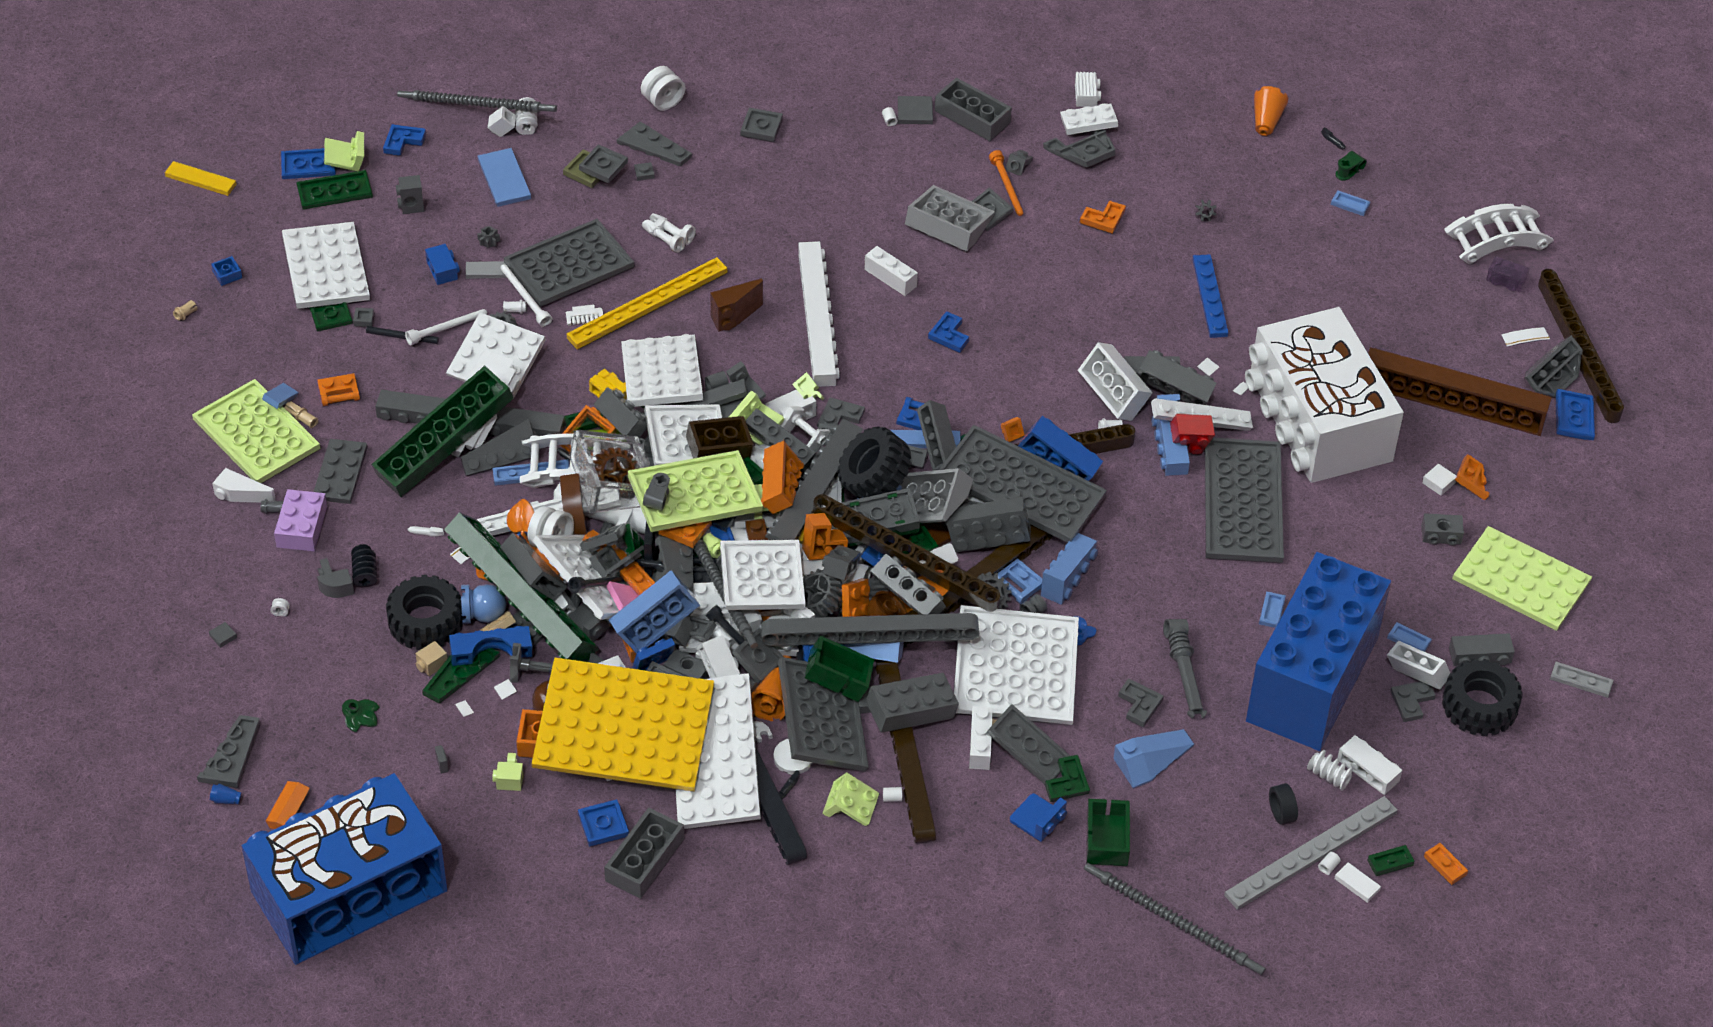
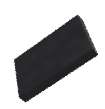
M646 521L644 559L654 561L655 531H650ZM644 567V571L652 577L653 568Z

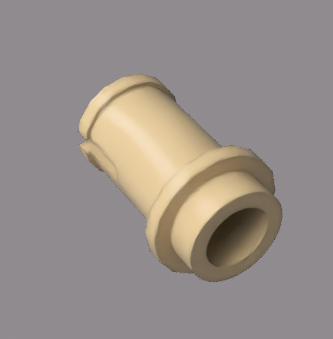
M190 300L183 306L176 307L175 311H173L174 317L178 321L185 320L186 316L197 310V306L193 308L196 303Z

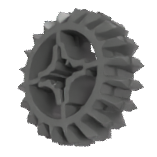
M817 569L816 572L811 571L809 576L805 575L803 580L805 607L815 614V618L827 617L829 613L833 614V610L838 608L837 604L842 602L840 598L842 597L843 585L841 579L825 575L823 570Z

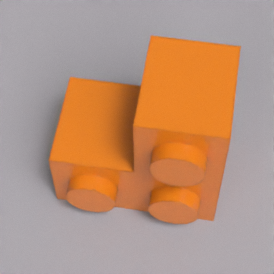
M825 513L806 514L802 549L809 560L823 559L825 555H828L838 545L848 546V539L841 530H831L832 524Z

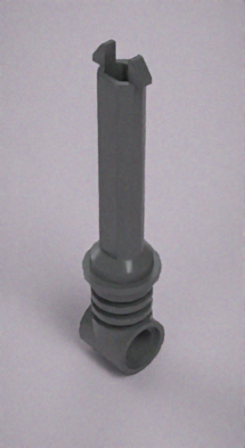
M1165 619L1163 633L1165 638L1169 639L1171 647L1170 657L1178 663L1189 707L1187 715L1193 719L1194 714H1201V717L1204 718L1207 710H1203L1191 662L1194 648L1190 645L1188 638V621L1186 619Z

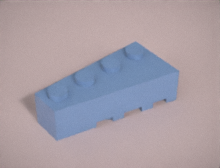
M1180 394L1157 395V399L1180 402ZM1152 416V426L1156 427L1154 431L1155 441H1159L1157 452L1158 455L1162 456L1160 458L1161 469L1165 470L1166 476L1188 474L1190 462L1187 444L1173 443L1171 421L1154 419Z
M1080 533L1072 541H1068L1064 551L1061 550L1059 552L1057 560H1053L1050 563V569H1045L1043 572L1041 596L1061 605L1065 599L1069 600L1073 591L1072 588L1078 586L1081 574L1087 572L1090 560H1094L1097 556V541Z

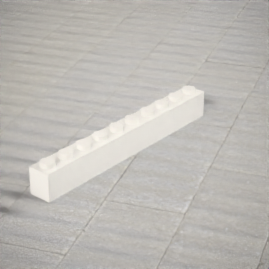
M820 241L799 242L798 255L813 380L818 387L836 386V379H839V368H835V365H838L837 354H834L836 352V341H832V338H834V327H830V325H833L832 314H829L831 312V301H827V298H830L829 287L826 288L825 286L828 285L827 274L824 275V272H826V261H822V259H825V251L821 249Z

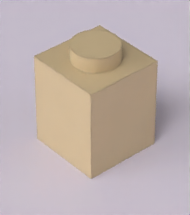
M434 641L416 653V667L420 672H425L428 676H431L448 659L447 652Z

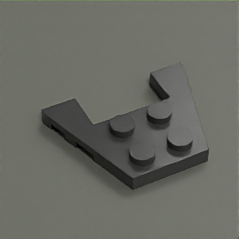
M1105 129L1089 131L1092 134L1091 136L1068 146L1057 138L1043 143L1045 150L1086 168L1115 156V148L1110 138L1107 137Z

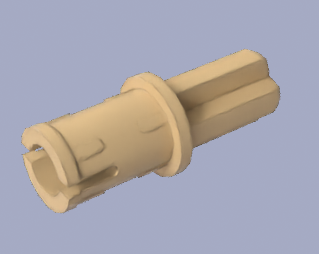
M292 401L286 403L284 408L297 421L303 422L310 428L317 425L318 418L308 413L306 408H301Z

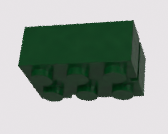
M820 636L810 650L804 678L837 693L842 691V695L859 702L869 688L874 659Z
M1088 798L1086 864L1128 866L1130 855V801L1111 800L1109 815H1105L1107 799Z

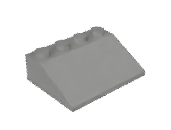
M933 185L908 206L905 225L924 232L928 236L940 239L944 243L954 245L960 250L968 251L977 242L995 215V211Z
M960 468L908 473L907 477L903 479L904 482L901 486L902 489L910 488L920 523L944 522L968 497L973 479Z

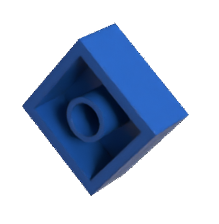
M233 256L211 263L212 272L221 286L242 278L241 269Z

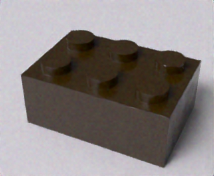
M744 416L689 421L686 439L693 459L739 450L742 459L751 458L754 444Z

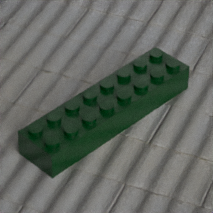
M484 365L371 465L375 473L398 496H404L514 399L510 388Z

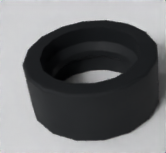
M1284 783L1272 786L1269 790V802L1276 821L1281 825L1296 821L1298 818V806L1290 785Z

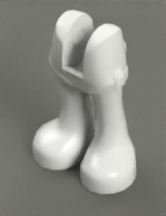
M654 213L651 214L650 220H645L642 223V227L653 237L657 236L670 246L671 250L677 253L683 250L685 245H689L692 242L696 233V229L692 225L687 224L683 229H679L671 224L667 218Z

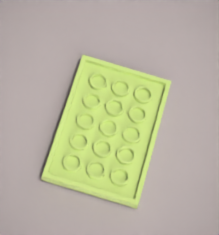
M254 379L197 411L192 416L193 420L252 480L262 483L319 450L320 443L283 406L276 409L263 401V395L268 391Z
M739 450L628 470L629 481L651 532L763 511L762 502ZM660 472L667 474L670 478L669 494L662 511L643 506L645 492L653 476Z
M1488 526L1456 570L1452 579L1557 631L1591 582L1592 576Z

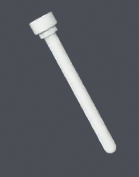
M505 264L501 265L502 272L536 314L538 324L541 327L550 324L552 316L547 311L541 310L508 266Z
M482 309L420 331L414 329L406 331V340L409 345L417 344L423 337L475 320L480 312L487 315V310Z

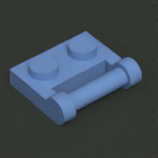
M1016 559L998 573V579L1004 577V584L1009 583L1005 580L1008 577L1024 590L1020 592L1010 583L1006 587L1007 590L1012 592L1010 594L1016 598L1019 604L1027 601L1030 596L1042 588V578L1019 559Z

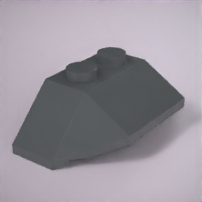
M1572 335L1549 350L1525 373V379L1535 392L1556 398L1557 389L1565 390L1579 376L1582 348Z

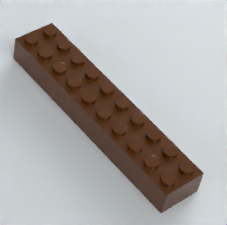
M1370 347L1368 355L1393 396L1541 437L1552 397Z

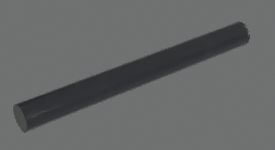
M371 326L366 327V333L406 339L405 332ZM426 336L421 338L420 342L438 344L439 337Z

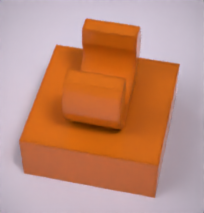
M1015 417L1001 424L1002 433L1008 442L1025 435L1021 418Z

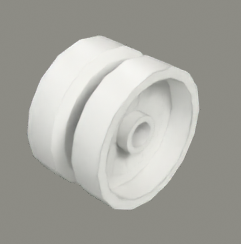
M659 66L651 70L641 84L643 96L661 111H666L676 106L681 101L686 89L685 83L667 66Z
M547 506L539 507L534 512L529 523V544L532 547L538 548L533 543L536 535H573L574 521L572 515L568 512L556 511L554 508Z

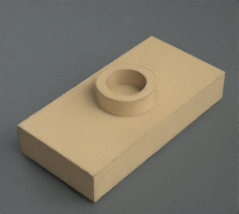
M509 611L480 630L506 629L516 621Z

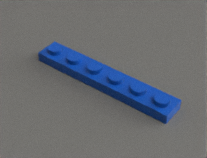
M1211 254L1193 255L1192 260L1209 337H1228L1227 324Z

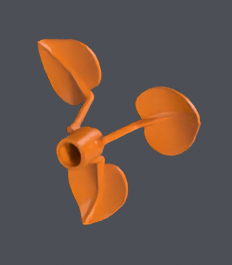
M521 499L508 512L507 525L512 532H521L522 537L529 544L528 536L525 532H528L529 523L535 511L526 499ZM532 547L557 575L560 574L538 548ZM476 568V575L478 576V578L487 580L484 577L485 573L483 572V570H479Z

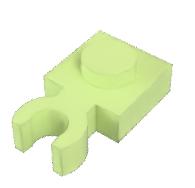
M807 372L793 383V386L804 399L811 396L814 398L819 397L821 400L824 399L823 395L816 391L819 387Z

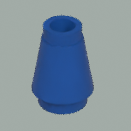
M220 783L218 785L213 784L209 800L214 801L215 804L239 805L242 793Z

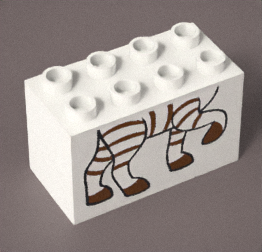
M1340 307L1257 328L1255 344L1249 347L1252 365L1251 369L1245 371L1246 384L1250 391L1257 390L1259 392L1262 413L1266 418H1274L1277 439L1282 445L1288 443L1292 450L1291 461L1297 472L1304 471L1310 483L1393 461L1404 412Z

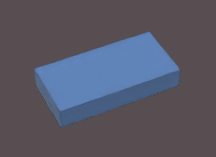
M1337 190L1331 205L1364 216L1370 206V201Z
M282 383L264 393L262 400L277 409L295 399L299 392Z
M1266 592L1259 621L1260 625L1276 628L1281 618L1286 595Z
M1396 622L1387 639L1393 642L1401 641L1424 652L1432 641L1431 638Z

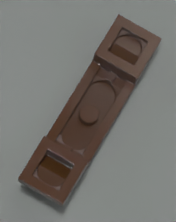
M579 473L560 476L563 511L570 513L573 517V535H586L588 532L586 531L581 496Z

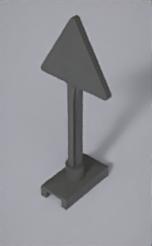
M513 643V656H510V682L518 683L521 670L552 671L553 664L530 661V659L522 658L521 644ZM594 653L590 654V663L598 664L605 661Z

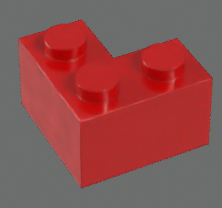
M1176 414L1170 422L1173 443L1187 444L1188 452L1192 454L1202 453L1215 436L1212 415Z

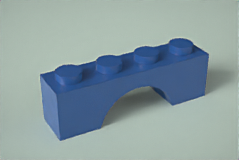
M516 626L507 629L497 628L490 631L479 630L472 633L449 635L452 666L473 664L475 656L487 648H499L513 656V643L521 644L522 658L532 657L529 626Z

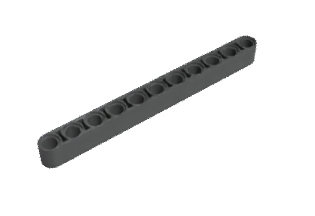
M973 613L767 619L761 624V640L767 646L814 645L820 636L838 644L973 640L980 634L978 616Z

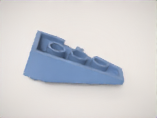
M1184 729L1136 737L1115 745L1113 759L1132 788H1136L1151 782L1169 764L1193 747L1194 743Z

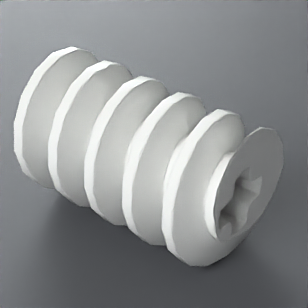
M529 97L519 99V101L523 100L524 102L526 100L528 102L535 101L533 98ZM515 110L517 132L522 135L534 134L538 126L537 112Z
M1326 750L1315 753L1307 765V770L1313 769L1315 775L1320 773V778H1326L1328 783L1333 782L1334 787L1340 786V790L1343 791L1350 782L1353 767L1345 770V762L1339 766L1338 758L1333 762L1331 761L1332 754L1324 757Z

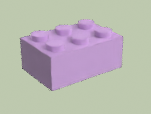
M287 489L274 532L277 548L315 551L327 510L325 493Z

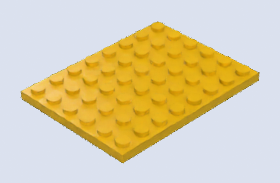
M554 657L532 759V768L695 791L714 681Z

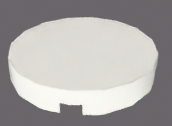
M789 739L780 742L775 747L773 753L774 763L780 771H785L792 775L796 770H799L801 774L808 771L811 767L812 762L791 759Z

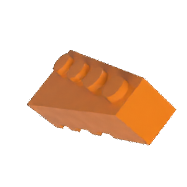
M785 441L764 449L761 502L772 514L793 505L796 495L795 488L799 485L797 478L801 477L802 472L800 469L804 468L803 462Z

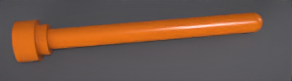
M995 150L989 154V159L994 166H997L1017 215L1022 216L1024 213L1003 165L1004 156L1000 150Z

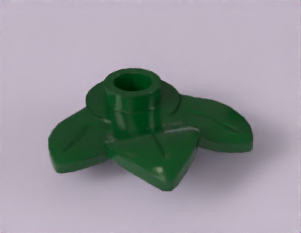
M354 699L346 700L342 705V712L346 717V726L353 732H357L360 725L367 727L377 726V717L374 712L380 708L379 705L369 699L360 701Z

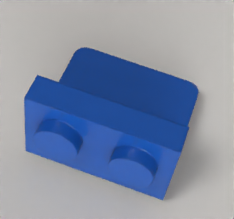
M1030 794L1010 816V822L1042 842L1047 835L1051 834L1055 826L1066 817L1067 801L1060 797L1052 805L1038 795Z

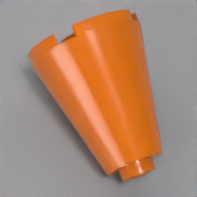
M1272 86L1261 87V90L1258 91L1257 89L1254 94L1255 129L1262 136L1270 135L1273 132L1288 104V95L1281 93V89Z
M779 667L774 668L751 693L753 715L757 718L773 722V718L781 720L785 716Z

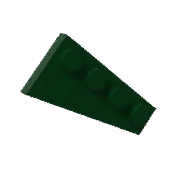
M487 648L475 656L473 664L452 666L450 655L422 690L423 696L440 704L498 659L500 652L493 648Z

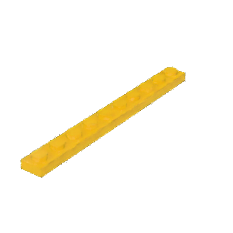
M716 257L566 334L567 339L576 349H579L726 274L727 267Z

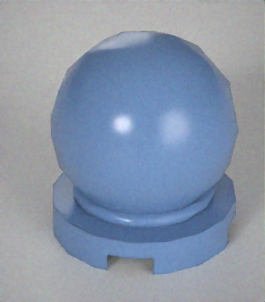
M484 584L472 590L470 585H461V591H465L461 596L462 616H466V618H463V624H471V619L473 618L479 622L490 623L504 614L507 604L506 597L496 590V586Z

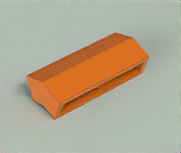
M287 781L266 819L269 828L276 829L285 825L286 821L298 812L310 788L299 782Z

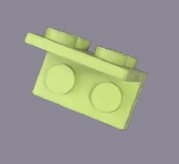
M357 131L355 138L352 137L351 143L325 138V165L359 171L364 158V132Z
M753 391L749 392L729 416H744L746 420L757 408L779 425L784 421L782 415L762 404L758 395ZM751 435L752 441L754 443H756L757 445L763 444L761 441H759L757 438Z
M846 772L833 782L822 814L831 817L835 813L842 811L862 825L867 826L871 820L879 793Z

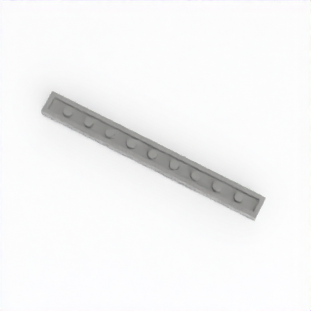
M1383 796L1225 891L1224 896L1237 910L1323 859L1329 852L1338 850L1397 814V809Z

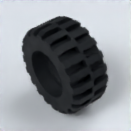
M886 427L867 428L863 433L857 434L856 438L851 440L849 446L844 449L843 456L839 459V481L844 488L859 499L897 491L896 488L902 485L903 479L909 473L908 468L911 467L910 448L901 438Z
M422 575V577H410L408 581L405 579L400 583V586L397 585L392 590V593L387 598L386 612L390 633L396 638V641L400 644L405 643V646L408 648L416 647V650H421L434 641L442 647L446 641L449 643V635L459 633L463 625L460 593L453 584H449V581L443 578L439 579L438 576L432 575V577H428V575ZM424 606H431L441 610L438 614L429 618H415L409 615L413 610Z
M1473 659L1470 663L1466 661L1461 663L1460 666H1456L1452 673L1449 674L1442 697V705L1448 718L1451 717L1450 721L1454 725L1458 724L1459 729L1462 731L1468 730L1472 735H1476V733H1480L1481 736H1488V733L1496 735L1499 734L1500 730L1502 732L1506 731L1517 718L1523 696L1521 684L1517 681L1518 678L1515 674L1510 673L1506 666L1502 667L1500 663L1495 661L1492 663L1487 659L1482 661ZM1484 691L1494 696L1498 702L1482 704L1471 699L1467 692Z

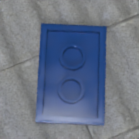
M324 148L281 151L282 179L336 175L334 166L324 164Z
M1557 389L1556 429L1558 435L1583 440H1594V399L1592 395Z

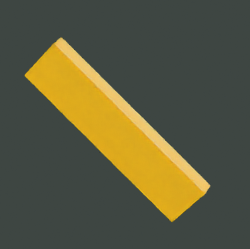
M175 161L165 171V177L229 196L237 185L236 180Z

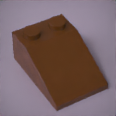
M762 278L710 292L711 318L718 332L736 327L763 305Z

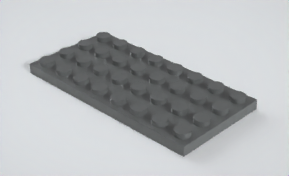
M975 425L971 427L939 469L960 468L973 479L969 494L985 502L1023 497L1030 524L1066 542L1072 541L1107 492L1106 489Z
M1213 438L1205 448L1206 558L1283 563L1280 442Z

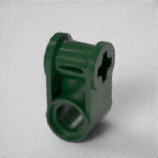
M1350 151L1343 158L1339 159V168L1335 173L1336 178L1341 181L1349 180L1356 173H1359L1360 169H1364L1367 160L1354 151Z

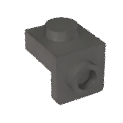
M1024 150L1010 153L1005 169L1020 176L1023 173L1024 167L1032 162L1033 157Z

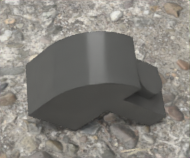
M321 559V568H318L319 576H317L319 590L331 598L353 595V583L348 569L332 572L328 559Z

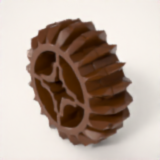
M610 447L607 450H602L601 454H596L597 460L591 461L594 467L589 469L593 471V475L589 476L590 479H594L591 485L597 486V488L607 486L608 484L604 479L606 478L609 481V485L617 483L620 496L626 497L628 492L634 491L628 478V470L639 469L634 466L637 464V461H631L634 455L628 454L627 450L621 451L619 447L615 449ZM620 471V473H616V475H609V473Z

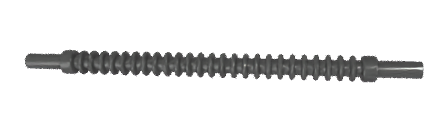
M399 90L397 92L398 97L412 98L414 101H434L435 103L443 102L444 104L452 103L466 106L470 104L471 106L479 105L480 107L488 106L489 108L497 107L498 109L504 106L511 110L520 109V111L529 110L530 112H557V105L541 104L538 101L528 102L526 100L524 102L523 100L492 99V97L461 96L460 94L452 95L451 93L443 94L442 92L434 93L429 91L425 93V91L421 92L420 90H414L413 92Z
M700 538L693 548L724 602L722 574L718 570L716 563H714L702 538ZM728 610L740 634L745 636L752 649L756 648L758 643L751 633L752 628L748 624L742 610Z
M1090 863L1085 865L1084 870L1101 879V883L1109 884L1110 888L1114 887L1115 891L1119 890L1120 894L1124 893L1125 897L1129 896V899H1134L1135 903L1140 902V906L1145 905V909L1150 908V912L1155 911V915L1160 914V918L1165 917V921L1170 920V924L1175 923V927L1180 926V930L1185 929V933L1190 932V936L1195 935L1196 939L1200 938L1201 942L1205 941L1206 945L1210 944L1211 948L1215 947L1216 951L1220 950L1222 955L1225 953L1227 958L1231 957L1232 961L1236 960V963L1240 966L1245 965L1260 975H1263L1266 968L1248 958V954L1240 953L1239 949L1234 950V946L1229 947V943L1224 944V940L1219 941L1218 937L1214 938L1213 934L1209 935L1208 931L1204 932L1203 928L1199 929L1197 924L1194 926L1192 921L1189 923L1187 918L1183 919L1182 915L1178 916L1177 912L1173 913L1172 909L1168 910L1167 906L1163 907V904H1158L1157 900L1152 901V897L1147 898V894L1142 895V891L1137 892V888L1132 889V885L1127 886V882L1123 884L1122 879L1117 880V876L1113 877V874L1110 872H1104Z

